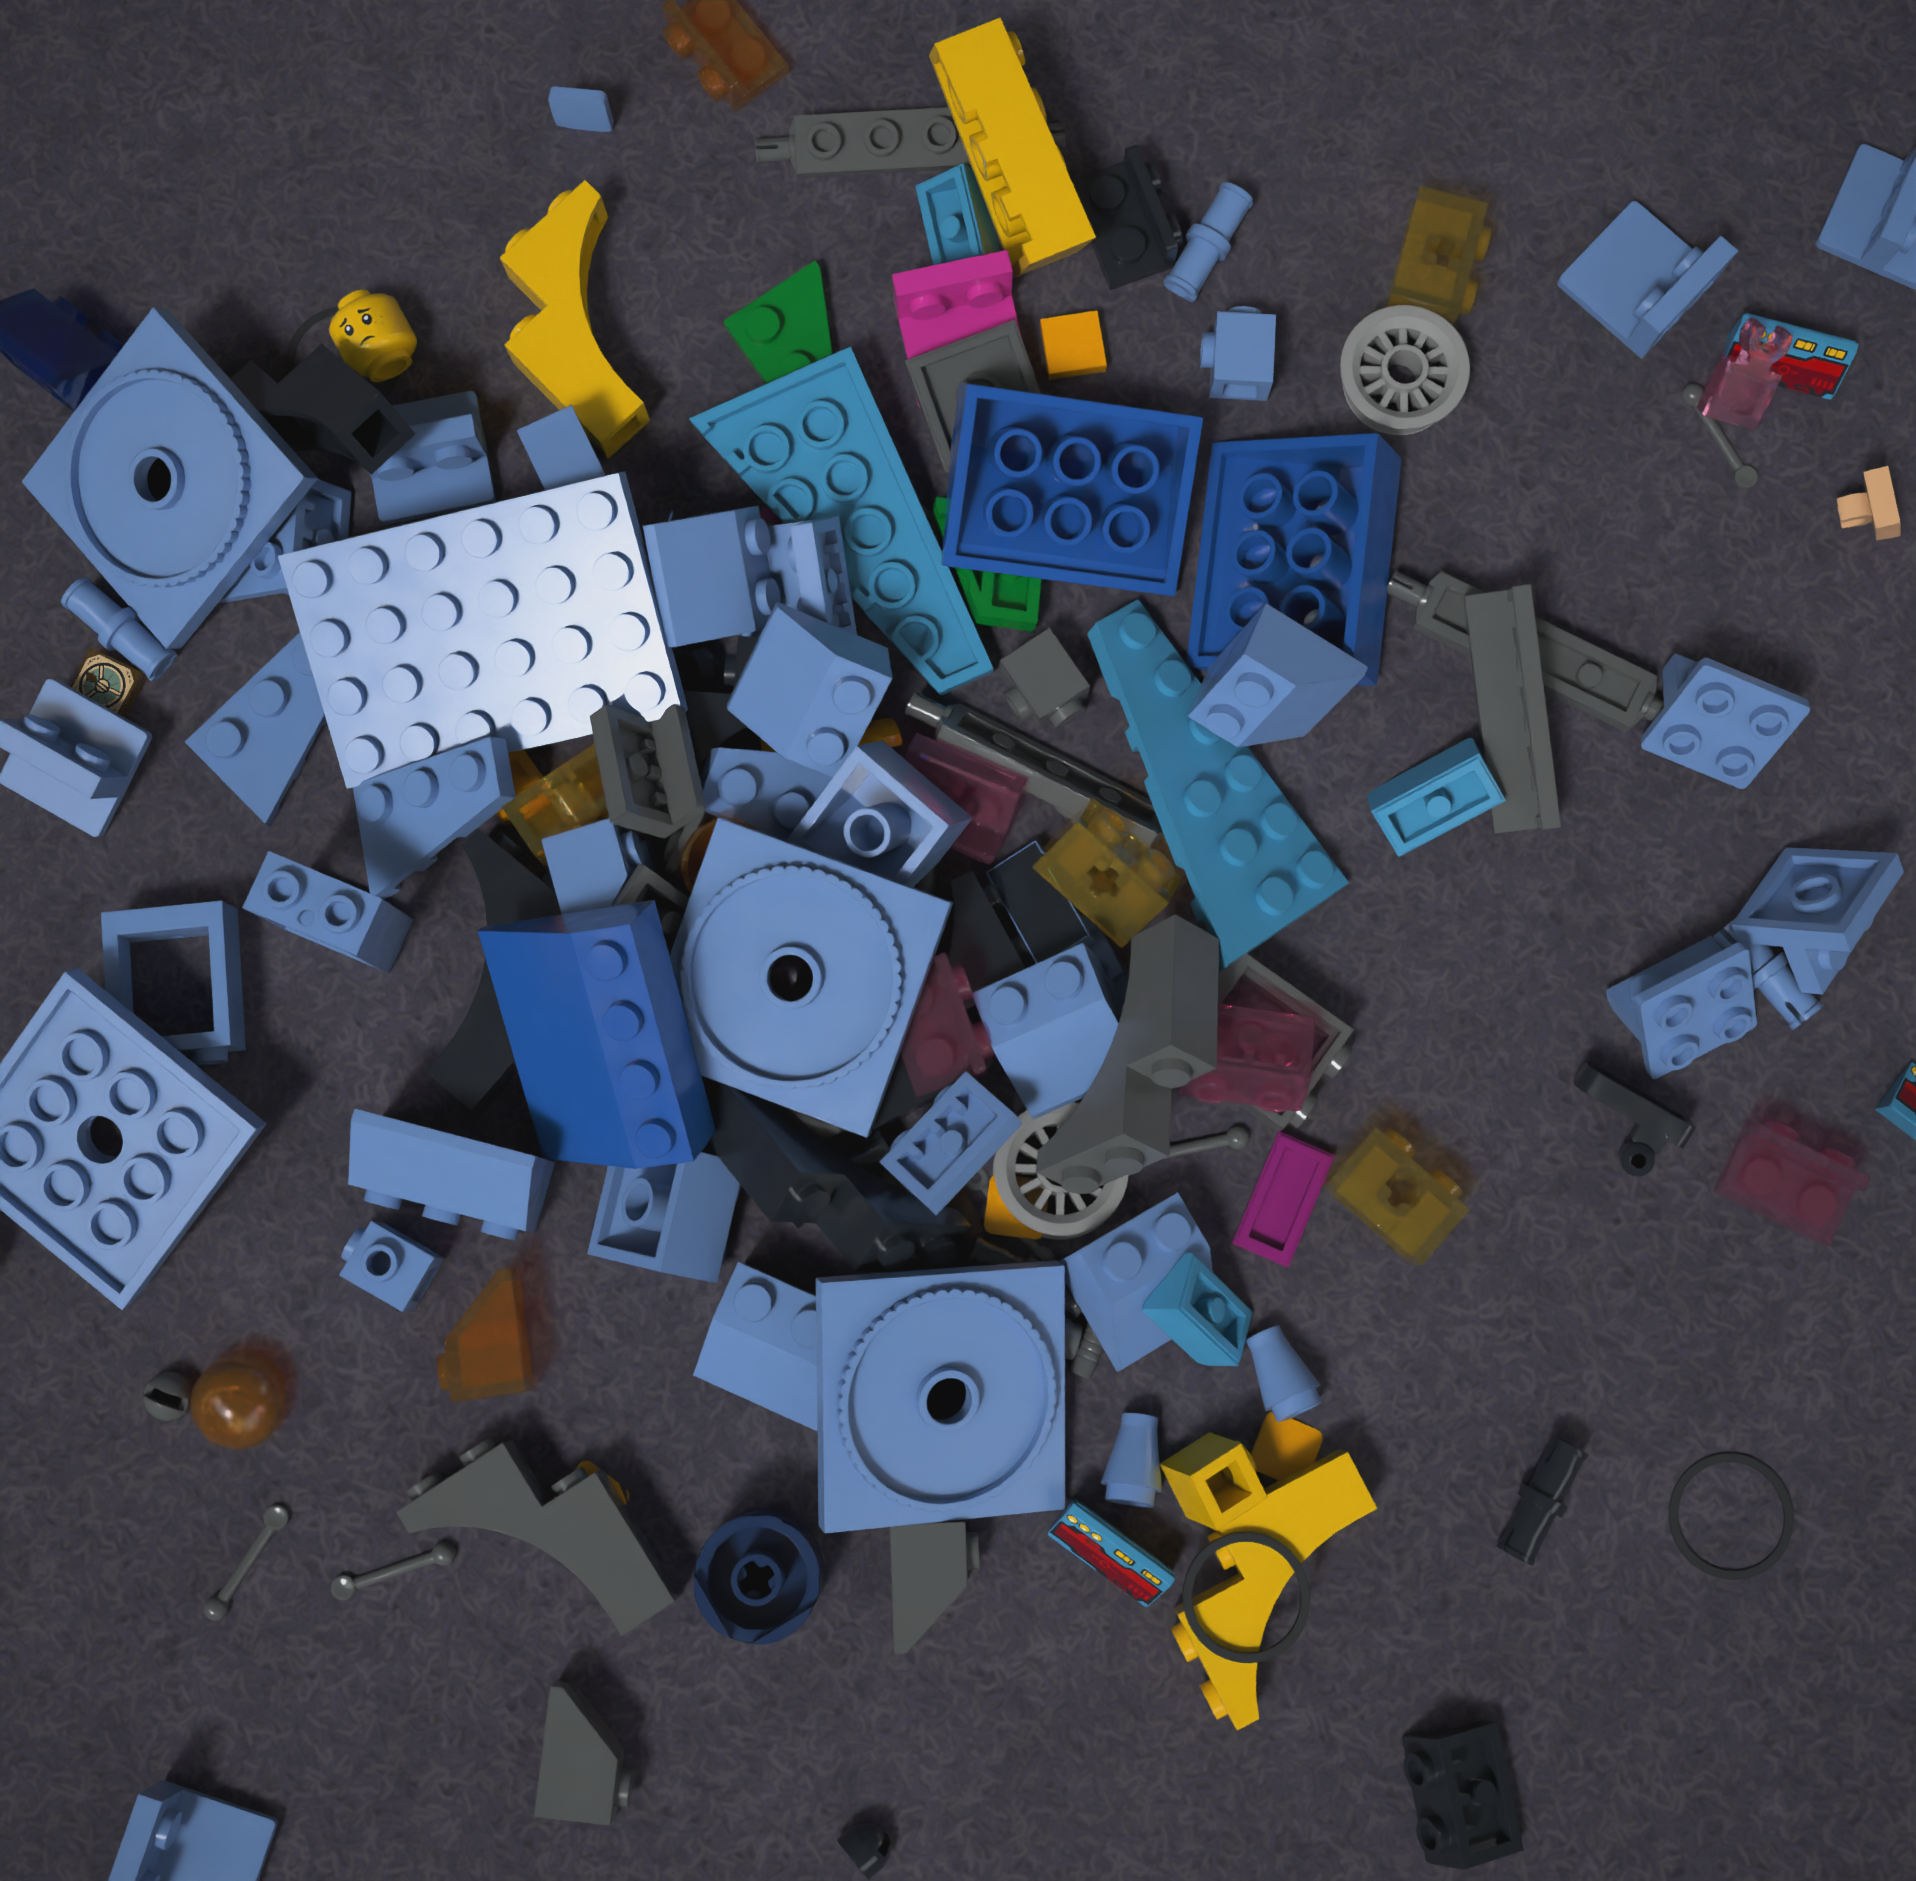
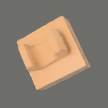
M1885 466L1864 471L1866 493H1855L1837 498L1842 528L1860 526L1872 522L1876 540L1901 536V522L1889 467Z

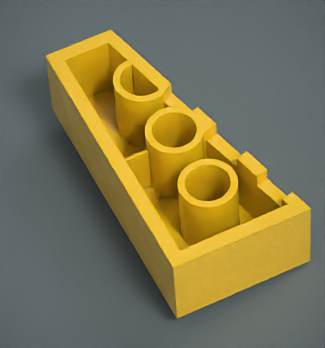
M997 18L935 43L929 58L1003 250H1008L1015 278L1078 253L1093 241L1096 236L1070 179L1063 155L1055 144L1047 126L1046 112L1041 97L1036 88L1030 87L1022 66L1025 65V57L1016 33L1013 30L1007 32L1001 18Z

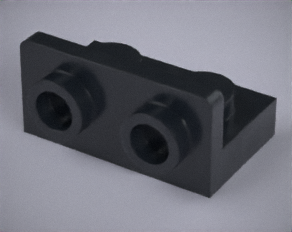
M1137 145L1125 148L1123 162L1071 180L1096 236L1091 241V245L1109 290L1174 267L1178 247L1183 244L1181 229L1172 211L1164 212L1158 197L1162 193L1158 171L1152 160L1144 162Z
M1481 1720L1434 1735L1411 1733L1402 1737L1405 1752L1404 1772L1412 1787L1418 1818L1416 1826L1417 1838L1424 1850L1425 1859L1428 1863L1465 1870L1524 1850L1498 1722Z

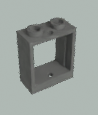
M1246 954L1218 973V1008L1239 978H1241L1324 1037L1325 1040L1276 1108L1218 1066L1217 1069L1199 1077L1276 1132L1283 1130L1288 1123L1298 1128L1318 1101V1098L1311 1094L1310 1091L1324 1073L1333 1079L1351 1055L1353 1049L1346 1045L1345 1042L1354 1029L1253 957Z

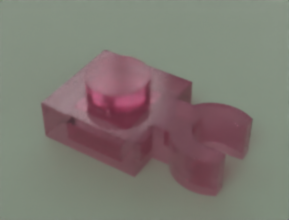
M1748 319L1739 335L1742 349L1738 357L1722 354L1696 408L1705 417L1756 430L1782 378L1774 368H1771V365L1788 352L1792 343V335L1785 328L1777 325L1771 338L1766 343L1759 345L1766 327L1757 319Z

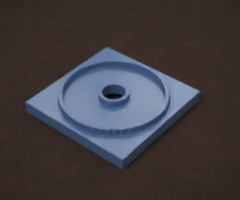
M153 307L22 480V483L166 649H181L318 478L168 309ZM158 458L166 463L171 474L170 489L167 495L159 501L152 496L147 482L148 471L152 463Z
M718 818L670 953V960L701 1075L866 1138L870 1136L954 902L728 819ZM784 955L801 957L809 964L813 973V984L810 991L805 997L797 1001H788L781 998L771 985V968L774 962Z
M76 967L63 973L0 1063V1210L117 1307L124 1310L146 1288L267 1123ZM97 1116H103L112 1120L120 1129L123 1146L119 1156L106 1155L100 1152L93 1144L90 1130Z
M1055 1260L816 1278L818 1524L824 1533L1065 1509V1266ZM946 1378H956L963 1381L966 1388V1398L960 1411L947 1419H933L927 1410V1397L931 1388L937 1382Z

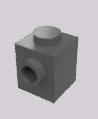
M1050 628L1000 660L999 674L1010 688L1003 692V696L1012 712L1022 723L1030 718L1038 730L1051 722L1056 729H1059L1075 720L1085 711V707L1081 702L1088 698L1090 685Z

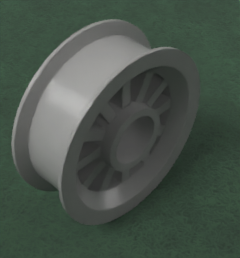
M1396 305L1371 313L1354 327L1342 350L1340 373L1347 403L1353 413L1364 424L1382 433L1408 435L1430 427L1454 410L1466 391L1470 375V363L1465 343L1457 330L1446 319L1422 307ZM1390 339H1395V347L1392 345ZM1407 340L1415 342L1414 346L1408 345ZM1425 347L1429 352L1424 354L1421 349ZM1437 363L1439 364V367H1432ZM1393 365H1403L1413 372L1416 381L1408 384L1399 383L1390 376L1388 368ZM1381 395L1383 398L1378 404L1373 399ZM1390 402L1395 403L1396 411L1387 409ZM1408 403L1413 410L1412 412H1408Z
M1070 1103L1036 1119H1033L1026 1110L1018 1116L1023 1124L995 1154L993 1175L1003 1203L1017 1220L1025 1226L1043 1233L1042 1238L1067 1240L1092 1232L1102 1225L1115 1211L1127 1187L1129 1175L1106 1183L1102 1189L1098 1188L1092 1193H1087L1096 1200L1086 1207L1080 1194L1071 1193L1063 1189L1062 1186L1053 1185L1046 1177L1036 1173L1037 1164H1015L1018 1153L1037 1163L1038 1150L1025 1142L1035 1135L1042 1147L1049 1141L1044 1130L1056 1127L1057 1132L1066 1123L1079 1103ZM1016 1175L1035 1176V1179L1019 1187ZM1041 1188L1043 1192L1033 1206L1024 1196ZM1049 1196L1055 1197V1215L1042 1211ZM1065 1196H1068L1077 1211L1076 1213L1064 1215Z

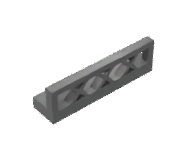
M1531 584L1513 586L1508 590L1464 596L1463 603L1482 754L1506 799L1503 803L1490 809L1493 834L1536 828L1542 830L1560 828L1561 822Z

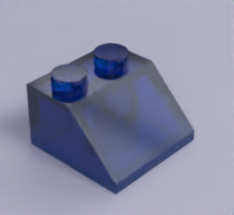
M33 288L0 300V354L73 412L124 345L105 330L96 337L84 328L83 325L88 321L87 317L60 295L52 303Z

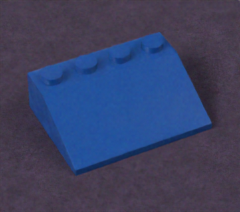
M960 382L951 442L941 565L1175 596L1203 417Z
M1378 433L1212 443L1186 664L1190 670L1207 672L1209 666L1267 603L1368 666L1365 676L1355 686H1377L1402 459Z
M655 900L504 923L479 929V938L543 1158L633 1169L695 1161L715 1134L716 1129Z

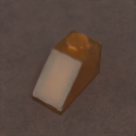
M520 1268L498 1269L444 1339L445 1353L438 1354L437 1372L441 1389L443 1391L450 1390L451 1403L535 1390Z

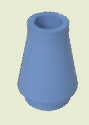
M1279 1325L1261 1331L1246 1340L1252 1353L1265 1411L1272 1410L1277 1423L1300 1415L1322 1403L1317 1392V1388L1321 1384L1287 1341Z
M1122 1413L1121 1425L1101 1481L1102 1485L1107 1486L1106 1501L1135 1507H1154L1156 1493L1162 1492L1157 1417L1138 1413Z

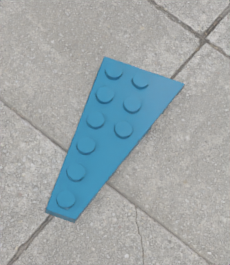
M851 346L689 418L692 425L783 524L839 516L851 599L940 696L994 673L993 666L949 567L941 565L942 551Z
M1137 599L1096 622L1087 635L1110 695L1120 700L1130 726L1125 731L1131 750L1132 752H1140L1148 777L1144 780V784L1174 863L1185 870L1195 899L1190 902L1197 923L1205 922L1208 933L1219 939V972H1221L1332 897L1349 882L1248 746L1236 747L1187 717L1201 683Z

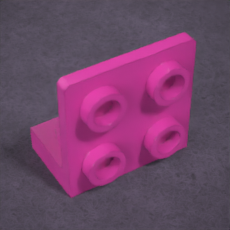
M1008 250L892 274L894 304L907 360L1013 320L1016 321L1021 336L1012 298L1013 271Z

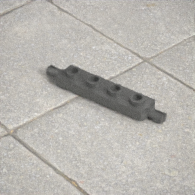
M949 107L794 115L789 137L755 138L757 163L791 160L798 178L949 170L962 163L971 167ZM1064 121L1047 123L1055 144L1065 147Z
M1395 570L1387 586V593L1416 607L1412 629L1470 657L1463 597L1485 592L1442 571L1426 586ZM1535 617L1545 694L1625 733L1642 718L1651 722L1654 721L1664 708V701L1654 696L1657 675Z
M918 691L913 694L905 714L936 728L934 745L948 751L949 755L960 764L970 767L977 766L1001 778L1008 788L1019 793H1031L1054 805L1055 809L1063 816L1072 820H1084L1106 831L1113 841L1122 846L1137 847L1147 853L1150 848L1159 845L1160 842L1168 846L1150 799L960 703L945 707L920 694Z

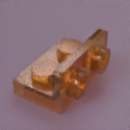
M667 0L662 4L667 24L662 29L667 43L680 59L683 60L690 55L698 65L700 70L696 72L697 77L713 101L718 102L724 98L730 107L737 112L790 73L787 62L736 0H692L682 8L674 0Z

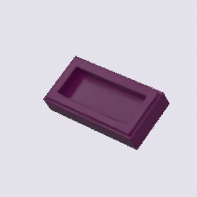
M1278 1131L1231 1244L1289 1268L1335 1155Z

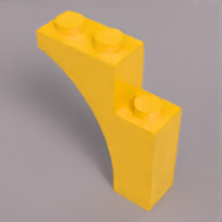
M584 180L573 191L566 190L559 194L549 206L547 215L531 229L525 228L516 233L508 242L505 253L500 256L509 279L541 310L536 316L529 315L523 318L514 327L510 334V340L504 345L513 364L559 410L572 405L588 440L609 459L650 421L644 402L612 369L600 351L592 333L587 299L588 273L596 242L608 219V215L601 195Z
M1338 1449L1300 1471L1264 1488L1267 1499L1220 1530L1208 1535L1207 1538L1210 1543L1230 1533H1260L1283 1544L1302 1564L1317 1547L1336 1532L1378 1508L1349 1453ZM1238 1542L1224 1546L1214 1552L1224 1570L1235 1565L1238 1574L1193 1597V1609L1200 1627L1214 1642L1232 1651L1257 1652L1259 1651L1264 1629L1273 1606L1286 1583L1295 1572L1288 1561L1274 1549L1254 1542ZM1183 1603L1174 1607L1180 1623L1172 1626L1170 1630L1187 1663L1197 1657L1200 1659L1210 1680L1199 1686L1216 1720L1228 1715L1237 1731L1258 1720L1259 1713L1256 1698L1257 1663L1234 1662L1211 1652L1193 1633L1185 1616Z

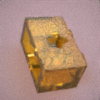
M1424 186L1419 187L1410 210L1385 308L1396 305L1422 307L1437 313L1452 326L1459 313L1464 315L1470 314L1479 283L1478 280L1469 278L1473 261L1483 262L1492 233V227L1483 225L1488 206L1487 202ZM1437 254L1446 256L1445 266L1436 264Z
M595 743L519 793L512 801L501 806L534 856L546 868L549 866L541 839L609 818L598 758L595 752Z
M1092 798L1047 843L1032 867L1121 948L1169 904L1182 879L1175 872L1171 861L1163 853L1156 849L1148 848L1130 831L1128 823L1118 812L1111 808H1104L1095 798Z
M1375 1127L1368 1130L1328 1175L1322 1187L1412 1266H1421L1470 1209L1458 1199L1463 1194V1191L1454 1181L1437 1169H1434L1429 1174L1412 1159L1416 1150L1406 1139L1390 1128L1383 1134ZM1405 1179L1409 1184L1405 1190V1195L1411 1200L1410 1204L1408 1205L1403 1202L1391 1206L1387 1200L1391 1196L1392 1191L1385 1183L1387 1181L1395 1183Z

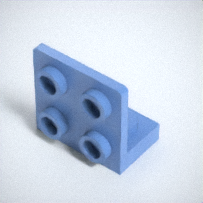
M1632 201L1560 276L1557 285L1638 357L1643 359L1717 281L1738 250L1722 236L1705 252L1697 246L1692 249L1639 202Z
M317 479L218 603L280 593L289 595L278 556L347 539L351 491Z
M839 516L767 526L770 534V549L767 553L771 578L776 581L780 591L781 604L857 635ZM763 629L744 633L742 636L760 637Z
M965 1071L954 1084H950L940 1091L934 1100L933 1106L911 1129L902 1132L895 1139L890 1151L880 1163L911 1194H914L926 1207L937 1215L1023 1123L1009 1108Z
M161 1780L138 1794L108 1881H259L278 1820L273 1816Z

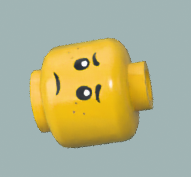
M362 289L346 295L339 301V310L331 319L329 334L348 366L364 378L369 377L373 382H382L400 375L411 365L412 359L410 356L415 351L417 338L393 296L383 293L370 294L368 290Z

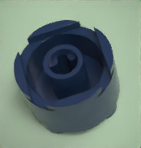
M754 1509L740 1513L722 1524L706 1540L699 1553L695 1566L693 1585L697 1606L707 1623L716 1632L730 1639L759 1645L780 1641L802 1626L820 1596L824 1581L822 1553L816 1539L807 1527L786 1513L771 1509ZM751 1561H755L759 1567L769 1565L772 1568L774 1574L768 1581L770 1589L765 1590L761 1583L750 1586L746 1582L745 1577L752 1570Z

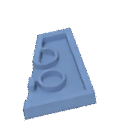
M299 632L185 741L269 827H271L280 810L279 806L294 779L296 780L305 764V758L322 726H325L327 723L301 633Z
M490 736L363 780L359 786L353 787L370 894L382 899L396 894L401 890L399 884L413 872H423L438 860L436 854L457 837L466 838L516 798L506 739Z
M711 748L700 776V782L706 806L705 812L787 841L788 837L833 777L787 760L777 752Z

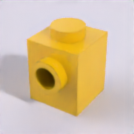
M1209 1432L1160 1463L1186 1518L1216 1531L1268 1498L1256 1474L1257 1467L1251 1454L1239 1441H1233Z

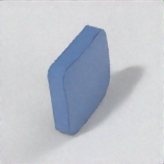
M557 86L550 88L548 101L557 126L588 131H612L614 119L605 92Z

